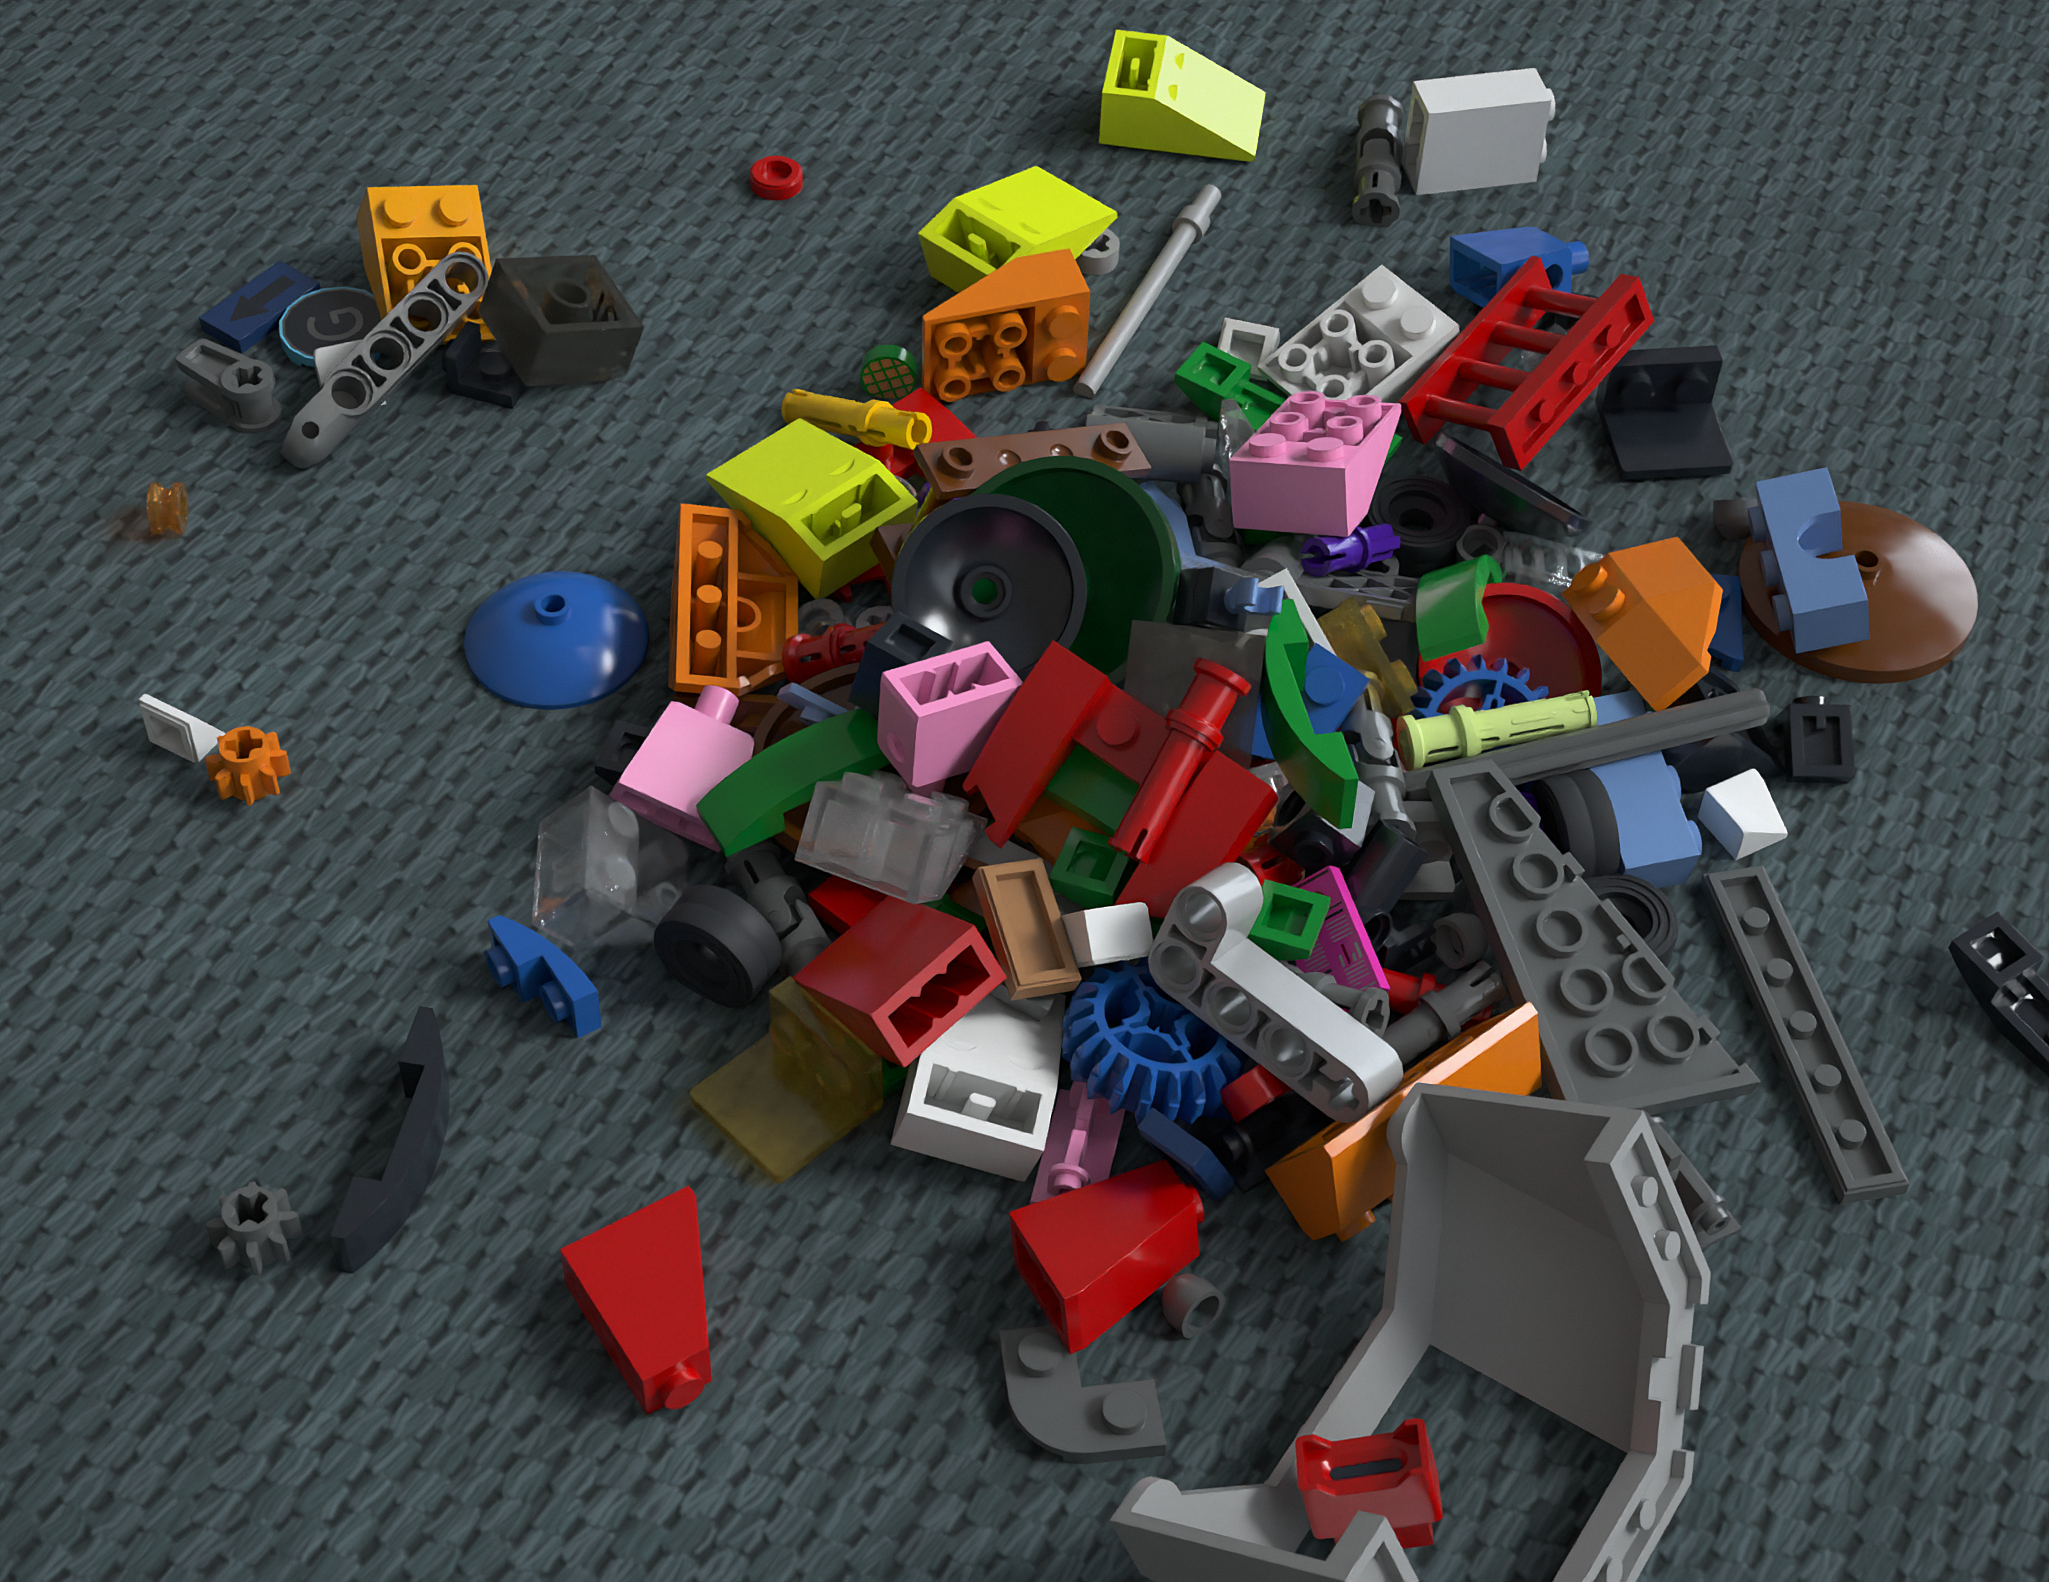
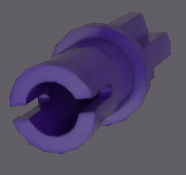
M1384 523L1366 528L1357 526L1348 537H1315L1305 541L1300 553L1307 554L1317 551V556L1301 559V564L1305 571L1314 577L1325 576L1328 573L1339 570L1348 573L1361 572L1369 563L1391 558L1393 549L1400 547L1401 540L1399 536L1393 535L1392 526Z

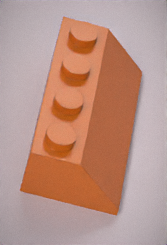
M1530 1001L1464 1030L1460 1035L1448 1041L1405 1071L1401 1085L1365 1116L1356 1122L1350 1121L1349 1123L1335 1120L1264 1170L1302 1230L1313 1241L1336 1233L1341 1242L1345 1241L1376 1221V1217L1371 1211L1373 1207L1386 1198L1389 1199L1391 1204L1393 1203L1396 1162L1387 1142V1126L1391 1116L1396 1112L1416 1082L1529 1096L1542 1086L1538 1013Z

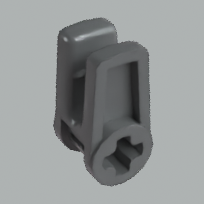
M207 339L197 340L177 355L176 362L181 372L191 377L185 384V395L235 429L244 433L258 434L269 431L281 421L283 413L280 403L273 398L271 392L275 386V378L272 368L267 363L251 359Z

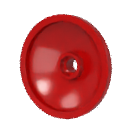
M1492 583L1486 585L1481 601L1489 624L1484 644L1423 662L1418 650L1416 680L1419 687H1423L1422 678L1430 669H1435L1443 674V667L1446 662L1455 657L1466 669L1471 657L1481 654L1487 670H1491L1497 659L1505 657L1508 665L1507 675L1514 678L1521 669H1529L1530 677L1525 685L1532 692L1537 687L1548 686L1549 693L1545 697L1546 699L1588 690L1589 696L1592 695L1593 698L1600 697L1602 668L1596 644L1575 612L1561 600L1543 590L1524 584ZM1458 698L1443 704L1436 712L1444 715L1449 714L1451 707L1459 705L1471 707L1474 711L1479 705L1481 698Z

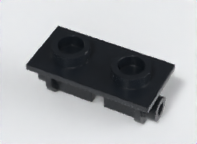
M1291 1090L1237 1124L1235 1122L1229 1123L1224 1127V1130L1204 1140L1202 1144L1211 1150L1232 1176L1237 1188L1245 1194L1270 1179L1264 1171L1335 1120L1327 1116L1295 1090Z

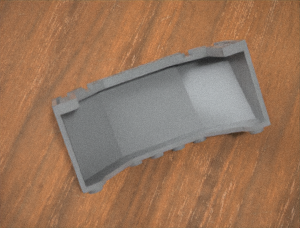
M1416 1082L1396 1112L1391 1116L1387 1126V1142L1396 1162L1381 1311L1372 1320L1367 1332L1342 1369L1336 1374L1332 1384L1306 1423L1299 1429L1296 1438L1270 1477L1263 1484L1179 1491L1177 1486L1169 1480L1146 1477L1134 1485L1110 1519V1522L1139 1572L1154 1582H1419L1387 1518L1361 1510L1357 1511L1326 1561L1294 1553L1311 1528L1298 1488L1295 1441L1300 1436L1315 1434L1329 1441L1370 1436L1429 1345L1440 1349L1628 1453L1553 1582H1636L1690 1487L1694 1451L1681 1449L1685 1409L1697 1410L1699 1406L1704 1346L1691 1344L1694 1305L1708 1304L1711 1272L1644 1111Z

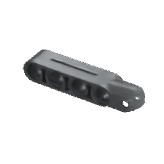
M455 252L444 257L328 374L320 391L295 415L279 454L293 467L299 469L313 467L326 458L351 431L361 426L472 313L488 285L489 276L481 260L466 252ZM456 278L461 280L468 287L469 293H456L450 289L445 279ZM418 315L424 317L432 325L433 331H419L409 322L408 316ZM383 353L389 356L395 363L396 369L384 370L377 367L371 360L370 354ZM344 391L351 394L356 399L358 407L354 409L342 408L333 400L331 393Z

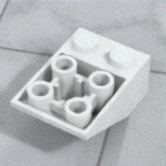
M1381 265L1266 358L1257 368L1262 375L1288 396L1305 391L1320 392L1324 394L1325 399L1347 400L1357 395H1373L1379 397L1382 403L1399 404L1398 401L1458 337L1460 334L1459 324Z
M1057 993L1050 1011L1039 1022L991 994L984 997L910 1063L891 1145L1025 1182L1045 1148L1058 1085L1063 1032L1061 1026L1064 1018L1066 995Z

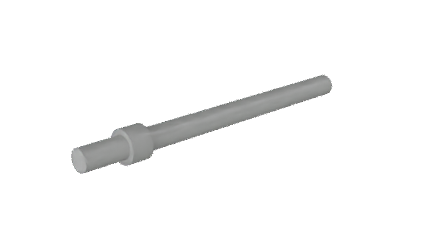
M1210 184L1203 186L1193 203L1181 210L1173 222V234L1073 387L1074 393L1093 399L1193 242L1198 243L1210 226L1209 216L1221 199V192L1216 186Z

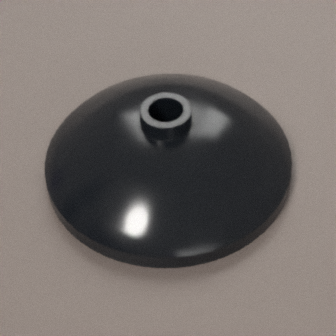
M1440 431L1435 439L1436 455L1446 477L1457 493L1476 508L1470 519L1477 524L1490 526L1501 535L1506 527H1509L1521 534L1537 538L1574 537L1587 533L1592 525V520L1563 500L1512 469L1503 467L1502 463L1442 431Z
M977 494L947 502L925 516L914 527L897 555L892 572L890 597L893 614L899 611L952 640L954 643L950 652L989 641L1024 682L1053 640L1067 650L1070 648L1084 617L1087 586L1079 552L1068 533L1052 516L1036 505L1013 496ZM981 579L989 580L995 590L992 600L986 604L978 603L972 595L974 584Z

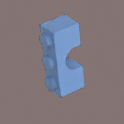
M1825 467L1755 482L1757 506L1747 508L1748 521L1753 542H1765L1766 550L1760 551V563L1766 587L1777 585L1779 595L1772 596L1773 611L1778 631H1790L1796 654L1870 639L1868 598L1855 556L1849 555L1834 559L1816 558V556L1843 550L1841 510L1828 468Z

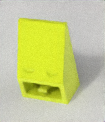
M1116 30L1102 91L1099 144L1255 162L1266 92L1169 36Z
M1034 166L955 197L918 233L930 276L960 293L1017 257L1070 248L1074 259H1076L1118 216L1117 212L1040 167Z
M800 418L706 474V481L732 509L742 510L752 522V529L772 545L798 576V581L817 601L822 600L879 563L869 544L876 527L913 523L916 517L918 501L879 460Z

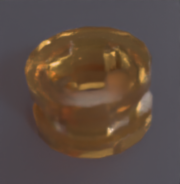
M161 482L150 483L147 512L150 530L153 535H162L166 529H172L175 535H185L189 503L184 482H174L171 488H164Z

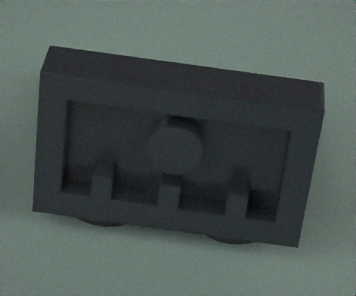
M1717 345L1628 350L1599 383L1595 404L1619 476L1622 479L1731 473L1734 462L1712 405L1723 363Z

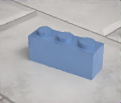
M1637 690L1593 698L1597 711V726L1652 713L1651 711L1646 712ZM1661 750L1580 769L1593 771L1604 784L1616 816L1620 840V862L1617 873L1641 878L1657 888L1686 883L1698 858L1702 854V841L1697 825L1692 820L1687 821L1680 803L1681 785L1678 774L1673 766H1666Z

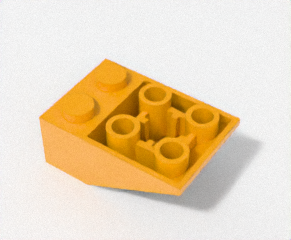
M478 186L367 187L356 219L364 268L381 319L444 257L455 252H466L479 258L485 265L489 276L488 285L472 313L440 345L447 344L450 339H455L467 321L480 325L482 342L503 340ZM456 278L445 279L450 289L456 293H469L468 287L461 280ZM418 315L408 316L409 322L414 328L424 332L433 331L432 325L424 317Z

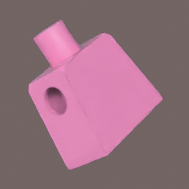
M989 641L882 673L880 684L877 742L880 750L903 777L911 791L925 797L936 796L943 791L947 778L971 771L995 726L1020 689L1023 681Z
M708 685L703 687L694 709L680 702L671 701L617 781L606 802L719 852L721 848L698 815L696 804L725 777L752 757L754 738L750 734L730 726L739 704L738 698L726 689Z

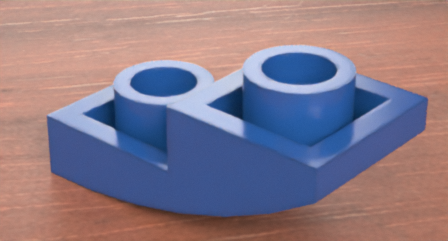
M501 915L487 920L492 948L484 951V957L488 969L499 987L502 988L511 984L523 1003L540 995L550 1018L555 1023L565 1019L577 1038L602 1027L598 990L585 973L565 953L537 932Z

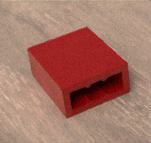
M891 893L791 979L825 1030L905 1068L1007 977L974 924Z

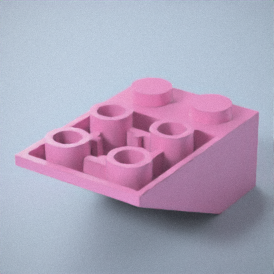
M1305 391L1289 396L1229 460L1233 528L1348 537L1368 513L1401 415V404L1382 403L1379 397L1373 395H1357L1347 400L1325 399L1324 394L1320 392Z

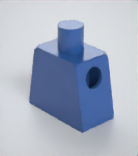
M1536 227L1450 236V285L1456 293L1484 308L1531 256L1541 257L1552 289L1571 293L1572 275L1583 274L1587 271L1589 254L1583 242L1565 243Z

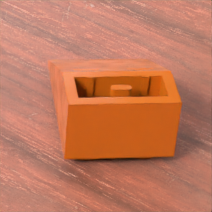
M1070 248L1014 258L922 316V388L937 401L954 402L967 395L994 390L1007 392L1021 385L1048 380L1061 382L1075 375L1082 374L1086 368L1090 289Z

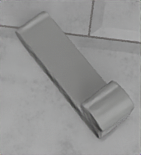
M1226 862L1217 866L1183 888L1175 897L1149 952V971L1154 981L1163 991L1327 1116L1338 1122H1356L1384 1101L1401 1085L1403 1068L1396 1051L1388 1043L1247 939L1261 911L1263 903L1262 887L1257 877L1247 867L1239 863Z

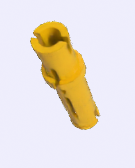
M793 389V394L788 392L782 401V417L787 424L800 418L823 431L859 438L860 441L869 446L882 447L889 443L914 450L916 444L928 443L931 438L932 424L926 414L897 410L885 401L873 399L866 403H860L833 396L818 395L800 389Z

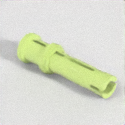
M1585 690L1561 697L1545 698L1485 711L1474 712L1471 707L1459 705L1451 707L1449 714L1415 720L1412 715L1399 716L1396 726L1398 748L1405 769L1411 771L1423 768V764L1472 757L1481 754L1483 750L1532 742L1597 726V711L1592 695L1589 696V691Z

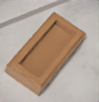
M1042 858L978 867L972 880L999 965L1007 977L1004 981L1010 1000L1074 991L1082 979Z

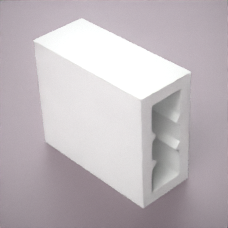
M1536 68L1414 81L1401 163L1415 194L1423 195L1536 182L1539 165L1545 162L1547 155L1545 134L1548 121L1553 120L1555 115L1554 95L1551 89L1545 88Z

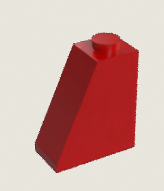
M1166 1159L1008 1212L1014 1262L1024 1282L1070 1354L1085 1349L1199 1256L1197 1225L1204 1222V1209L1196 1188L1190 1182L1183 1184Z
M687 1186L560 1249L565 1285L646 1415L663 1406H666L668 1409H678L688 1405L702 1393L704 1386L712 1381L696 1195L690 1186Z

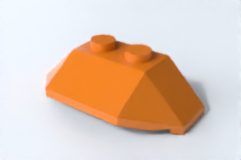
M681 503L671 591L668 687L674 691L701 693L703 687L712 685L726 689L736 697L787 678L782 665V650L787 639L798 634V576L772 545L752 529V522L742 510Z
M1678 537L1610 552L1597 563H1591L1583 567L1574 576L1571 585L1561 593L1593 639L1655 711L1665 710L1708 673L1711 655L1707 652V649L1716 631L1723 589Z

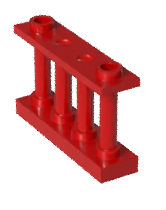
M1531 256L1398 401L1401 404V410L1413 438L1424 445L1446 422L1490 432L1503 467L1522 471L1654 322L1640 278L1621 273L1598 299L1553 290L1541 257ZM1545 312L1579 318V321L1566 335L1532 328ZM1513 348L1547 355L1532 373L1498 365ZM1479 385L1514 392L1498 410L1465 402Z

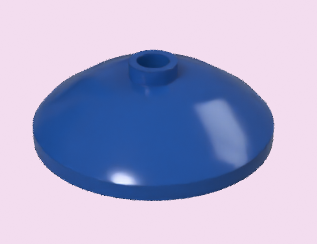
M553 571L518 579L490 595L476 609L468 623L464 638V648L467 663L475 678L497 697L528 708L546 710L568 709L601 700L628 683L645 660L649 645V629L646 617L639 604L619 586L602 578L584 573Z

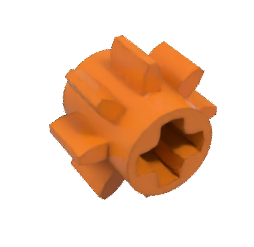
M244 726L232 729L224 736L216 738L220 754L205 757V762L210 780L216 782L220 799L224 800L233 795L238 799L245 800L247 806H251L254 800L261 799L268 794L275 796L280 794L277 777L290 775L291 769L287 751L280 750L277 733L273 731L265 735L264 732L257 728Z

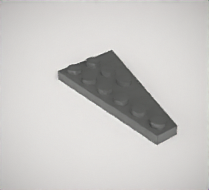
M1490 759L1433 769L1425 783L1513 1003L1515 1007H1518L1530 1001L1538 1013L1541 1072L1552 1099L1648 1111L1650 1115L1752 1094L1761 1082L1746 1063L1740 1066L1735 1063L1716 1040L1721 1034L1705 1014L1699 1017L1695 1015L1673 988L1675 980L1673 975L1609 899L1603 902L1600 901L1581 878L1585 871L1570 852L1564 855L1560 853L1540 829L1539 824L1542 818L1496 763Z

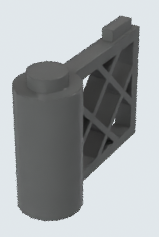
M1096 404L1094 405L1092 415H1087L1086 426L1126 423L1151 466L1147 476L1133 478L1199 485L1201 473L1213 474L1218 422L1207 421L1208 416Z
M1290 536L1276 537L1267 541L1236 573L1248 578H1258V583L1287 568L1308 605L1411 623L1416 621V596L1420 579L1368 570L1356 573L1339 570L1328 573L1325 576L1314 577L1308 574L1301 564V559L1313 557L1312 554L1300 553L1304 543Z

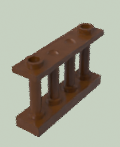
M1125 422L916 444L913 455L931 489L913 523L876 527L869 544L891 584L894 564L901 546L910 532L925 516L947 502L953 501L954 498L970 496L984 482L1013 465L1047 456H1077L1104 463L1119 470L1129 478L1147 476L1151 466Z

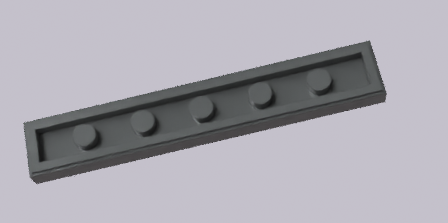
M1764 865L1703 874L1700 882L1702 891L1840 1204L1906 1194L1910 1185Z

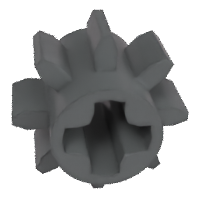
M254 1181L249 1182L246 1187L235 1190L229 1196L221 1195L218 1197L222 1218L207 1221L206 1228L211 1244L218 1246L217 1249L222 1266L225 1269L231 1268L240 1262L245 1266L251 1267L254 1276H259L262 1266H266L277 1259L286 1263L291 1260L286 1239L301 1236L302 1227L298 1212L290 1211L291 1207L285 1189L281 1188L272 1194L267 1189L257 1186Z

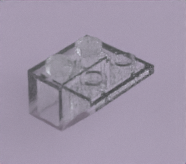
M872 770L870 777L845 772L843 780L816 782L794 860L912 904L941 900L984 834L988 819L967 812L969 802L960 797L931 791L929 798L908 791L909 785L903 777L892 773Z
M592 786L588 787L539 822L532 925L575 949L655 948L653 936L659 921L672 909L675 902L688 888L689 843Z

